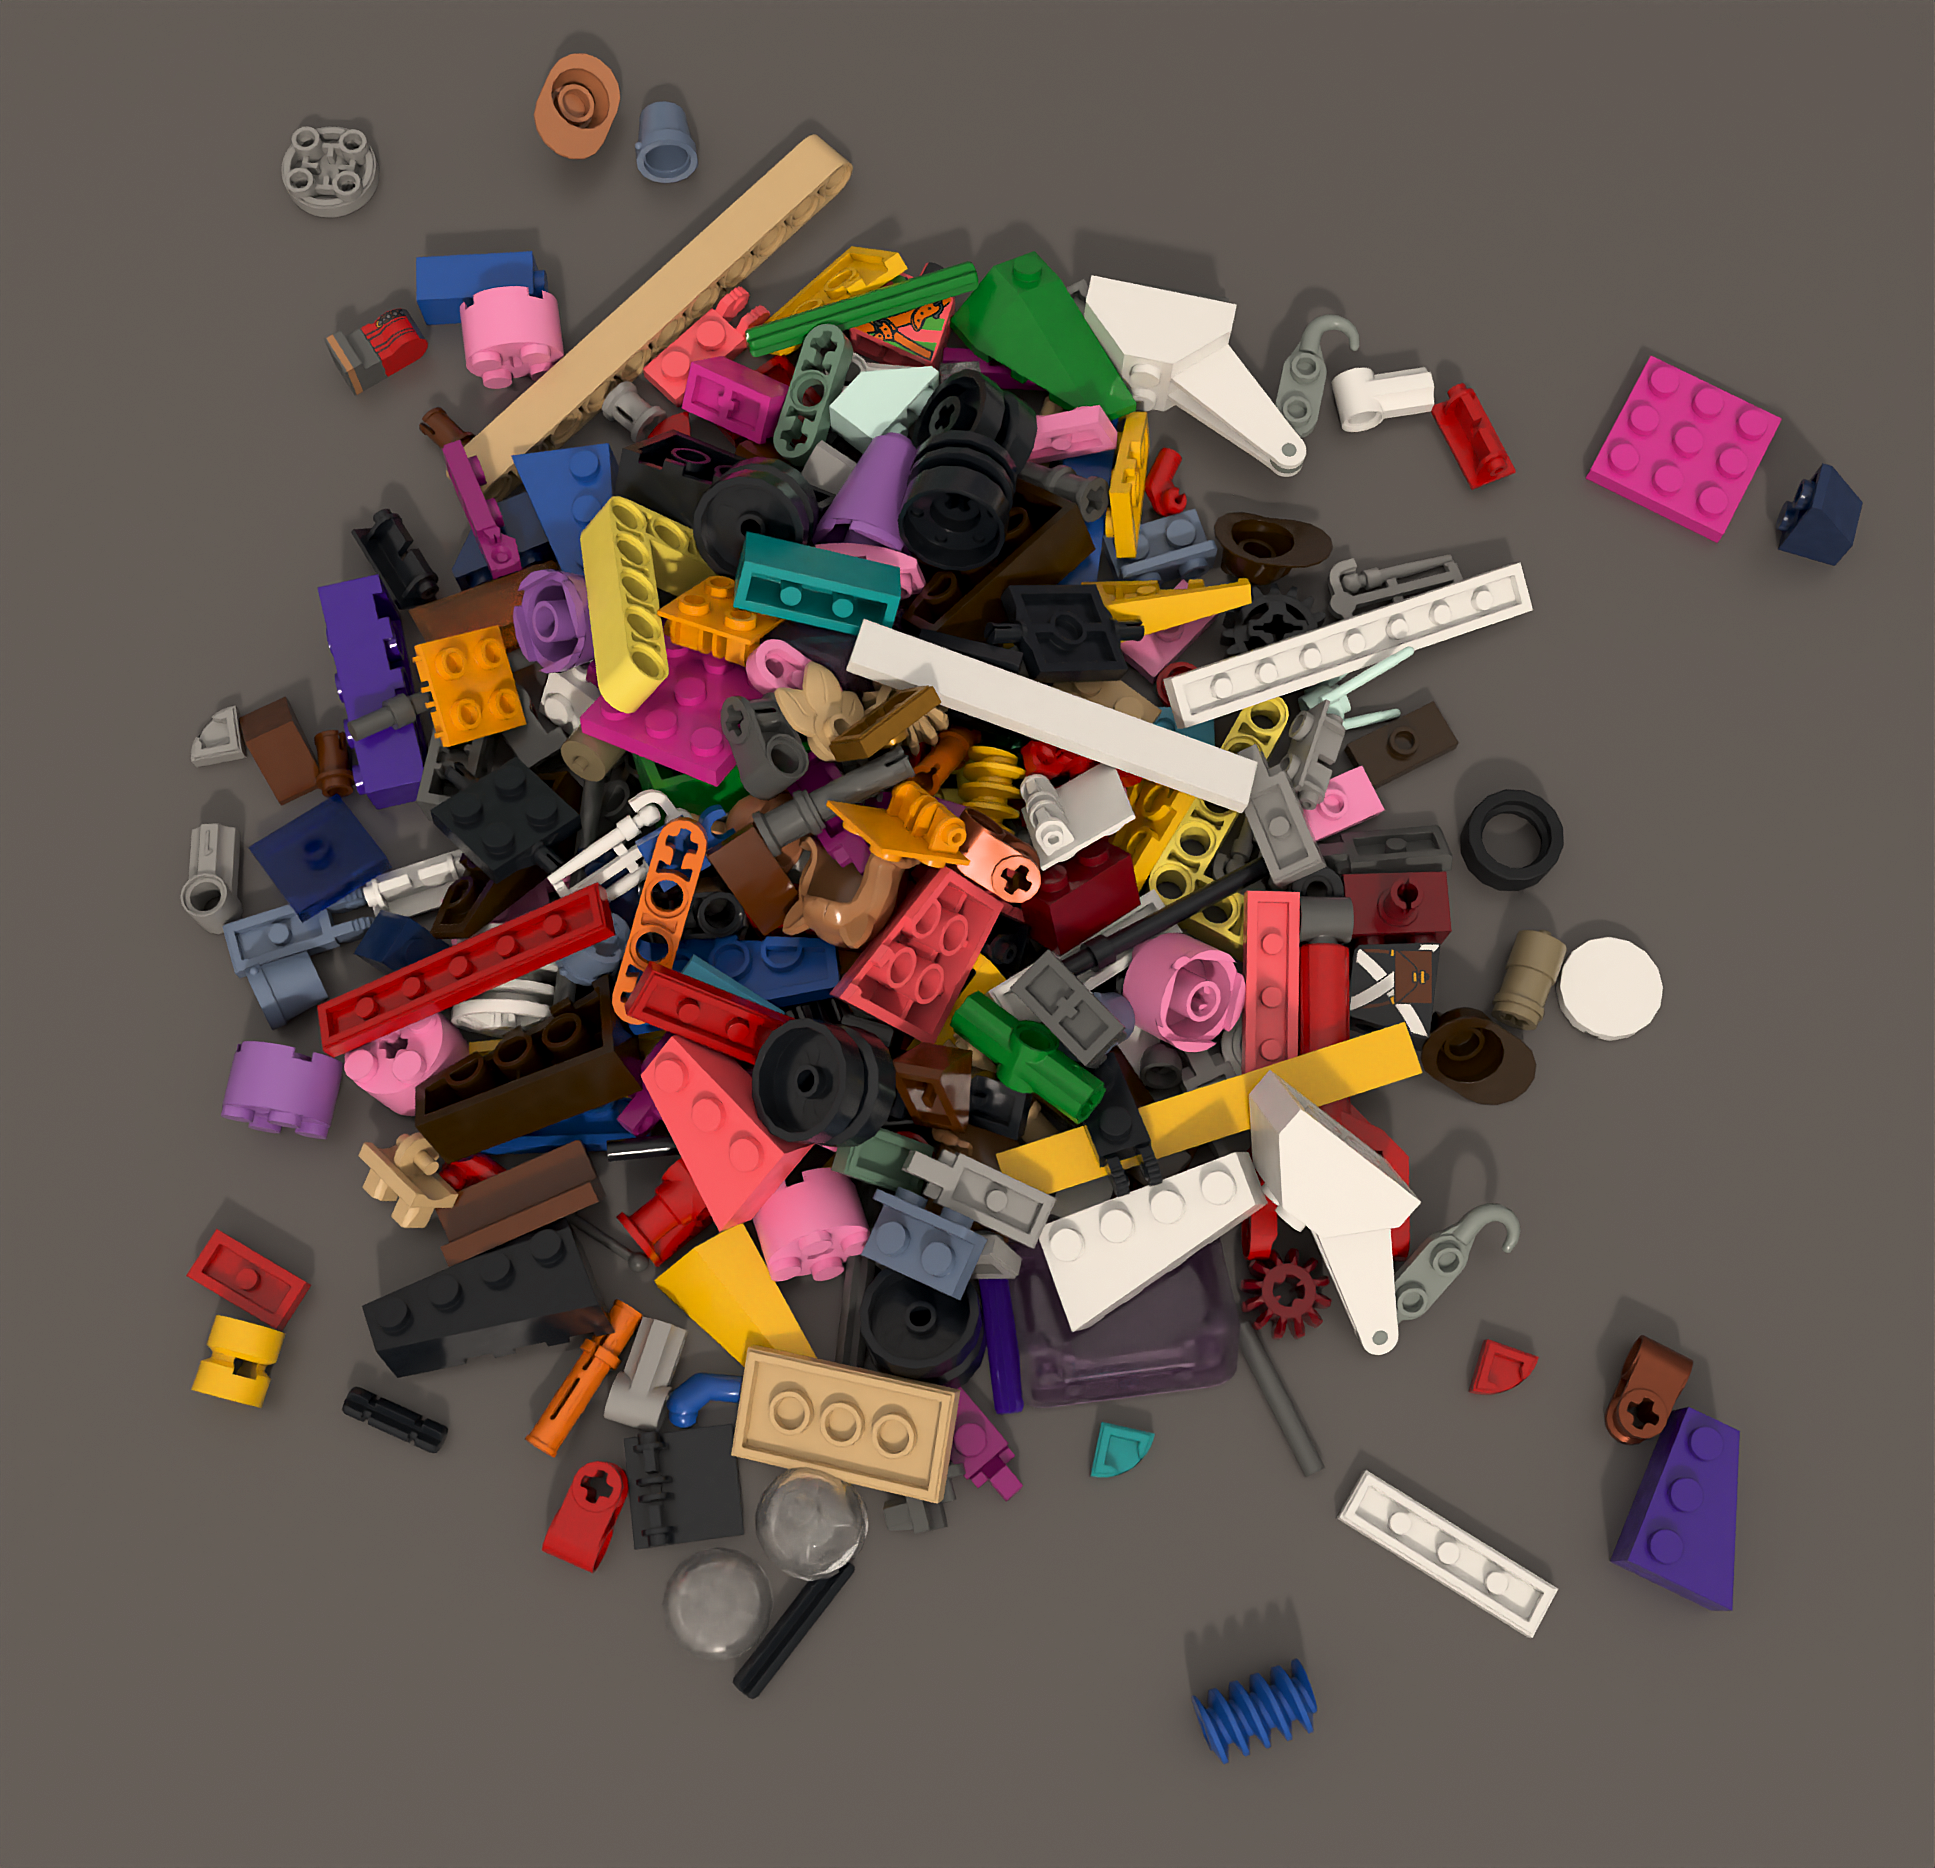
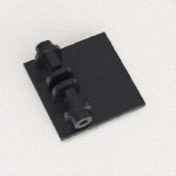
M733 1424L667 1433L647 1432L637 1434V1437L624 1438L634 1550L744 1535L736 1456L731 1455L734 1439Z

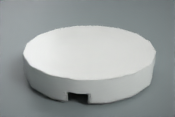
M1604 937L1587 941L1569 954L1557 978L1556 994L1561 1011L1572 1026L1583 1033L1588 1032L1591 1035L1599 1036L1597 1037L1598 1039L1612 1041L1631 1037L1652 1021L1661 1006L1663 985L1657 966L1644 950L1627 940Z

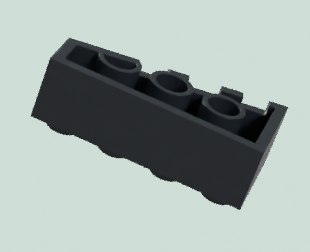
M672 429L622 448L614 496L631 500L693 529L694 512L703 494L714 485L715 481L735 463L746 460V458ZM811 485L819 505L820 521L836 494Z
M566 1216L362 1306L375 1351L397 1378L463 1365L467 1363L468 1358L492 1353L495 1358L516 1354V1348L546 1342L548 1347L570 1342V1337L594 1332L596 1337L615 1333L583 1245Z

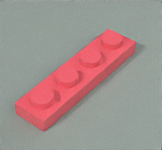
M1244 892L1243 977L1246 990L1242 1009L1241 1075L1298 1056L1300 892Z

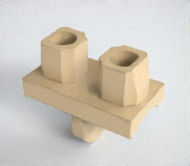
M420 1132L412 1135H400L396 1145L391 1148L381 1149L377 1148L372 1142H364L358 1156L371 1169L362 1188L371 1197L380 1201H396L399 1196L391 1217L401 1227L425 1228L434 1208H453L459 1194L436 1173L439 1168V1164L436 1162L439 1154Z

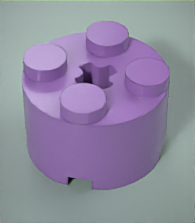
M243 1041L242 1045H237L236 1053L234 1054L223 1099L221 1117L249 1122V1128L259 1131L281 1133L283 1126L296 1128L295 1133L302 1136L326 1139L328 1130L331 1127L344 1064L337 1059L313 1052L312 1058L296 1053L295 1047L267 1042Z

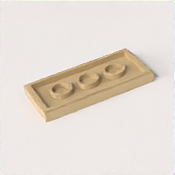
M753 1345L747 1349L731 1455L938 1504L944 1499L961 1390Z

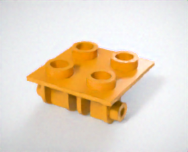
M724 576L706 578L657 610L658 616L667 618L664 625V634L670 637L673 644L696 651L699 650L703 654H709L712 651L714 657L722 659L725 656V660L746 667V661L750 653L760 645V638L786 619L734 608L735 581Z
M499 625L414 646L416 657H412L413 663L416 662L421 682L428 681L429 686L421 688V692L431 691L434 701L425 703L426 708L436 707V711L430 713L436 731L434 737L435 739L441 738L443 747H451L527 724Z
M902 781L893 787L888 809L827 800L826 806L843 820L842 826L847 831L861 836L870 844V852L879 858L891 862H900L902 857L915 858L935 868H944L946 863L969 866L971 862L958 851L967 836L964 822L914 781Z

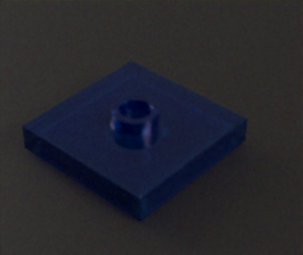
M338 793L249 847L254 858L302 923L365 885L371 879L392 868L386 855Z

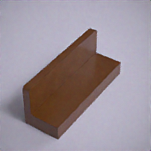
M577 1139L458 1191L459 1195L453 1208H435L449 1240V1243L440 1248L450 1267L601 1201L606 1197V1193L583 1141Z

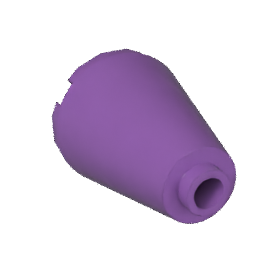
M893 432L873 438L817 524L812 539L814 546L818 542L821 544H868L892 549L913 557V553L908 550L899 536L898 516L903 496L907 489V480L910 475L912 461L917 452L909 438Z
M555 569L531 572L521 582L518 591L525 590L522 606H514L513 611L516 639L525 658L529 662L537 661L543 667L540 671L546 674L562 673L594 660L585 576Z

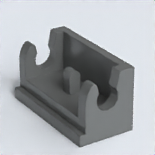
M1049 949L1010 987L1023 1003L1086 1067L1097 1069L1107 1059L1105 1055L1107 1050L1116 1042H1123L1127 1037V1033L1124 1031L1126 1027Z

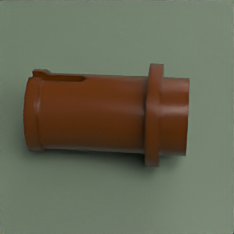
M441 407L433 408L423 416L422 420L430 427L425 423H420L419 425L420 431L427 435L441 449L444 448L443 445L461 440L464 447L475 437L472 432H464Z
M326 730L314 737L320 772L315 782L316 786L322 790L323 796L328 798L349 796L353 793V786L355 785L353 771L350 769L348 741L343 731L339 733L338 730Z

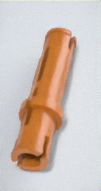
M952 724L950 729L940 732L937 735L938 742L936 747L931 746V751L913 768L916 776L908 778L907 781L918 783L925 791L934 796L954 770L964 767L966 762L970 760L968 749L979 744L982 735L981 731L974 729L970 731L966 727Z
M615 1299L613 1307L608 1313L615 1333L597 1337L594 1334L591 1340L585 1338L579 1347L583 1353L554 1394V1397L530 1434H527L525 1437L527 1442L553 1458L558 1454V1449L580 1415L585 1411L588 1403L610 1369L616 1371L622 1361L618 1357L641 1323L643 1315L618 1299Z

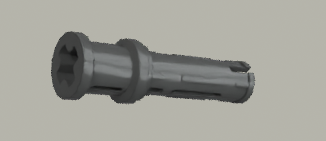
M1027 460L1025 467L1017 476L1019 479L1076 503L1083 520L1086 522H1094L1099 519L1109 503L1110 488L1106 480L1097 476L1089 478L1079 476L1074 469L1066 465L1048 468Z
M899 744L889 752L811 793H808L807 789L803 791L799 789L793 792V799L765 814L757 811L752 814V817L767 847L775 858L782 854V847L809 833L815 836L823 833L822 829L826 828L824 822L837 816L826 806L827 800L858 805L892 786L916 776Z

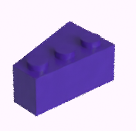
M1690 1407L1671 1411L1666 1426L1660 1433L1610 1562L1711 1611H1732L1739 1430Z

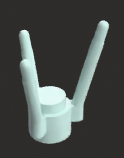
M1411 646L1405 647L1341 685L1336 683L1347 674L1320 682L1304 690L1305 695L1298 698L1300 710L1308 711L1327 699L1330 701L1327 714L1340 716L1343 719L1345 730L1400 717L1401 711L1399 709H1391L1344 719V714L1351 710L1346 695L1412 656L1414 648Z

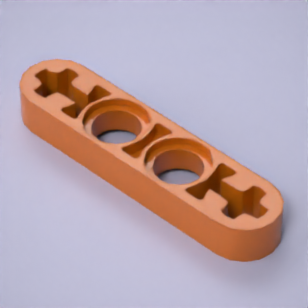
M678 817L670 820L664 825L657 838L612 996V1005L615 1013L621 1020L629 1024L640 1025L645 1023L626 1015L624 1005L628 998L623 997V991L627 993L633 991L640 972H629V965L631 964L644 972L650 962L639 954L637 941L643 934L649 932L662 935L667 941L668 953L661 960L653 962L670 969L673 968L708 847V836L704 827L698 821L689 817ZM681 829L691 831L690 840L698 844L697 851L689 849L686 852L681 869H692L690 878L674 869L658 868L660 860L669 866L671 865L675 853V845L667 842L668 835L677 836ZM670 880L681 887L683 901L677 908L666 910L656 905L652 897V889L658 882Z

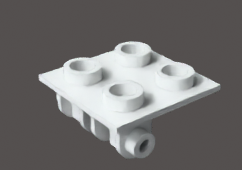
M1103 763L1094 766L1056 789L1049 779L1041 774L1026 776L1020 785L1021 796L1026 802V806L1021 811L1033 847L1040 858V867L1043 871L1058 862L1070 859L1077 851L1098 839L1116 833L1125 824L1136 818L1117 769Z

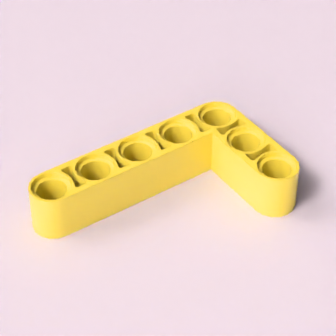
M613 496L581 532L580 542L598 687L606 702L618 711L629 714L634 713L669 674L661 616L657 615V610L660 609L657 588L679 597L706 578L719 575L715 574L701 558L693 537V529L620 496Z
M1276 697L1242 709L1221 749L1237 754V752L1257 744L1259 751L1264 753L1268 762L1281 739L1289 717L1288 707L1284 700ZM1256 715L1266 716L1272 720L1275 727L1271 729L1259 728L1253 723L1251 718ZM1196 797L1154 866L1145 894L1154 889L1164 905L1167 906L1215 881L1205 875L1240 814L1239 812L1230 809L1224 813L1212 812L1206 807L1205 800ZM1190 839L1199 841L1204 846L1206 853L1200 856L1189 855L1183 851L1180 843ZM1162 882L1175 883L1181 889L1182 896L1176 899L1164 898L1159 894L1156 886ZM1237 892L1214 904V906L1223 909L1227 915L1228 920L1223 923L1210 922L1201 911L1177 924L1179 928L1187 929L1188 934L1243 962L1244 896Z

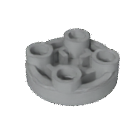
M306 126L297 129L293 133L291 138L292 144L285 153L281 171L288 194L299 208L315 216L333 218L350 214L360 209L370 200L378 186L379 166L371 146L361 131L342 127L314 129Z

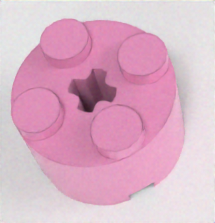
M506 286L474 294V304L470 307H467L465 302L461 304L460 317L466 367L472 374L482 377L485 387L491 389L506 388L512 384V378L531 376L532 380L537 381L564 357L558 302L552 294L542 290L543 299L529 296L528 287Z
M1182 933L1162 934L1136 945L1133 949L1132 962L1128 967L1123 984V996L1130 1002L1134 1010L1135 1025L1186 1052H1200L1211 1048L1217 1044L1211 1040L1223 1029L1230 1032L1235 1026L1244 1006L1246 984L1243 975L1237 972L1233 963L1236 961L1231 955Z
M438 1012L346 1052L344 1070L346 1075L359 1087L395 1113L404 1116H415V1087L468 1056L469 1045L459 1029L443 1014Z
M817 1168L801 1172L804 1182L787 1187L784 1180L752 1218L771 1280L779 1282L812 1274L815 1281L829 1280L837 1277L844 1271L842 1263L847 1261V1257L862 1253L871 1231L856 1186L852 1182L851 1177L831 1171V1168Z

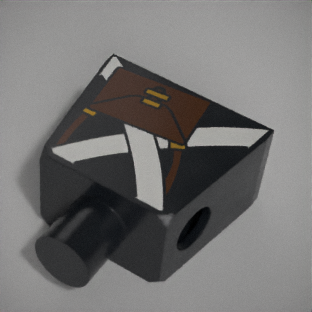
M1403 943L1355 946L1351 971H1349L1350 1030L1361 1034H1368L1405 1022L1414 1049L1422 1051V1046L1430 1035L1441 944Z

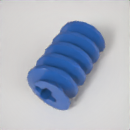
M1297 1658L1291 1662V1678L1280 1665L1271 1667L1270 1686L1259 1673H1254L1249 1678V1693L1238 1680L1229 1682L1228 1701L1217 1688L1208 1690V1708H1205L1196 1696H1191L1193 1707L1208 1747L1211 1751H1214L1223 1764L1229 1763V1744L1234 1743L1244 1756L1250 1755V1736L1255 1735L1266 1749L1270 1748L1272 1728L1276 1727L1287 1741L1292 1740V1721L1298 1720L1308 1733L1314 1732L1313 1714L1317 1712V1704L1308 1676Z

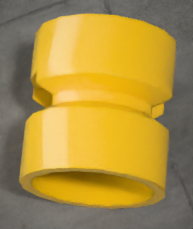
M216 1315L206 1343L211 1349L212 1355L210 1358L200 1361L191 1390L262 1408L271 1381L265 1369L266 1366L277 1362L286 1333L242 1320ZM235 1358L243 1360V1364L236 1375L233 1374Z

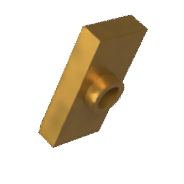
M929 685L899 690L833 739L829 748L837 762L869 758L878 750L889 749L904 741L909 736L906 729L939 705L941 700L934 687H929Z

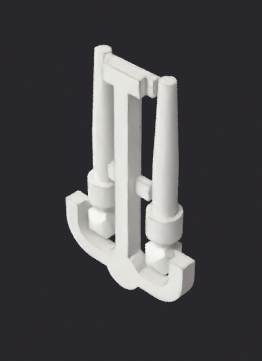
M654 789L642 791L628 800L633 810L637 812V815L632 818L630 815L626 816L616 823L617 827L588 846L547 878L562 898L596 882L601 885L624 868H627L630 873L606 889L610 903L644 881L647 877L649 866L645 859L642 860L643 864L640 866L636 863V860L642 857L637 845L635 844L627 850L622 841L625 839L630 841L642 833L640 828L643 826L650 827L661 819L660 812L653 803L659 804L667 814L665 824L681 815L692 818L691 814L685 809L675 808L667 795L661 791ZM611 848L614 849L618 855L616 858L570 889L563 882L562 879L600 857Z

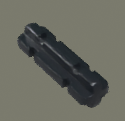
M353 1387L348 1393L342 1407L344 1414L362 1422L367 1419L368 1425L410 1443L413 1440L415 1441L414 1446L430 1453H438L443 1446L448 1434L446 1426L428 1418L423 1421L422 1415L381 1397L377 1400L376 1394L363 1388Z

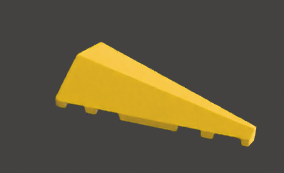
M1238 578V582L1208 587H1205L1203 579H1189L1187 589L1161 590L1157 580L1081 583V585L1096 584L1104 606L1117 621L1140 619L1143 622L1141 626L1145 628L1144 636L1252 603L1251 584L1247 578ZM1013 643L998 644V647L1006 649L1014 646Z
M743 1223L731 1227L694 1247L654 1280L657 1287L744 1368L747 1349L753 1345L817 1358L776 1282L771 1280L768 1268Z

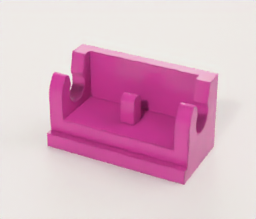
M723 356L693 361L689 370L682 409L758 444H764L767 438L774 437L789 386Z

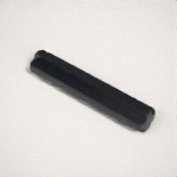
M834 1551L829 1554L733 1678V1684L739 1691L751 1699L760 1695L854 1573L855 1567L853 1563L839 1552Z

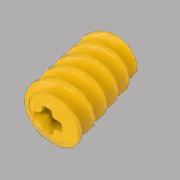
M988 746L969 747L968 756L974 763L964 766L963 776L969 783L959 786L958 795L965 802L958 804L982 812L1015 836V832L1002 823L1003 819L1019 818L1020 812L1007 805L1010 799H1023L1020 789L1013 786L1012 782L1013 780L1024 779L1026 777V770L1017 765L1018 757L1012 753Z

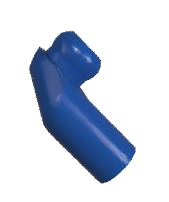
M703 1372L692 1375L672 1391L668 1397L666 1407L669 1410L670 1422L677 1427L687 1428L696 1423L698 1411L709 1401L739 1403L743 1376Z

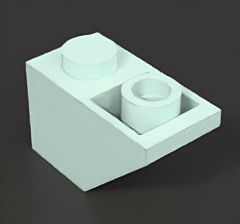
M932 366L860 372L829 406L831 430L862 454L873 438L893 432L907 437L909 427L918 419L929 397L939 386V371Z

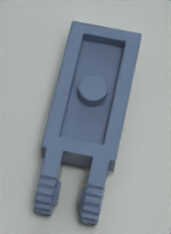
M363 888L348 889L347 891H341L328 896L319 894L222 926L235 974L239 978L246 977L244 969L258 963L263 965L307 951L309 956L340 947V943L361 940L375 918L369 916L361 917L353 921L334 925L331 913H345L368 904Z

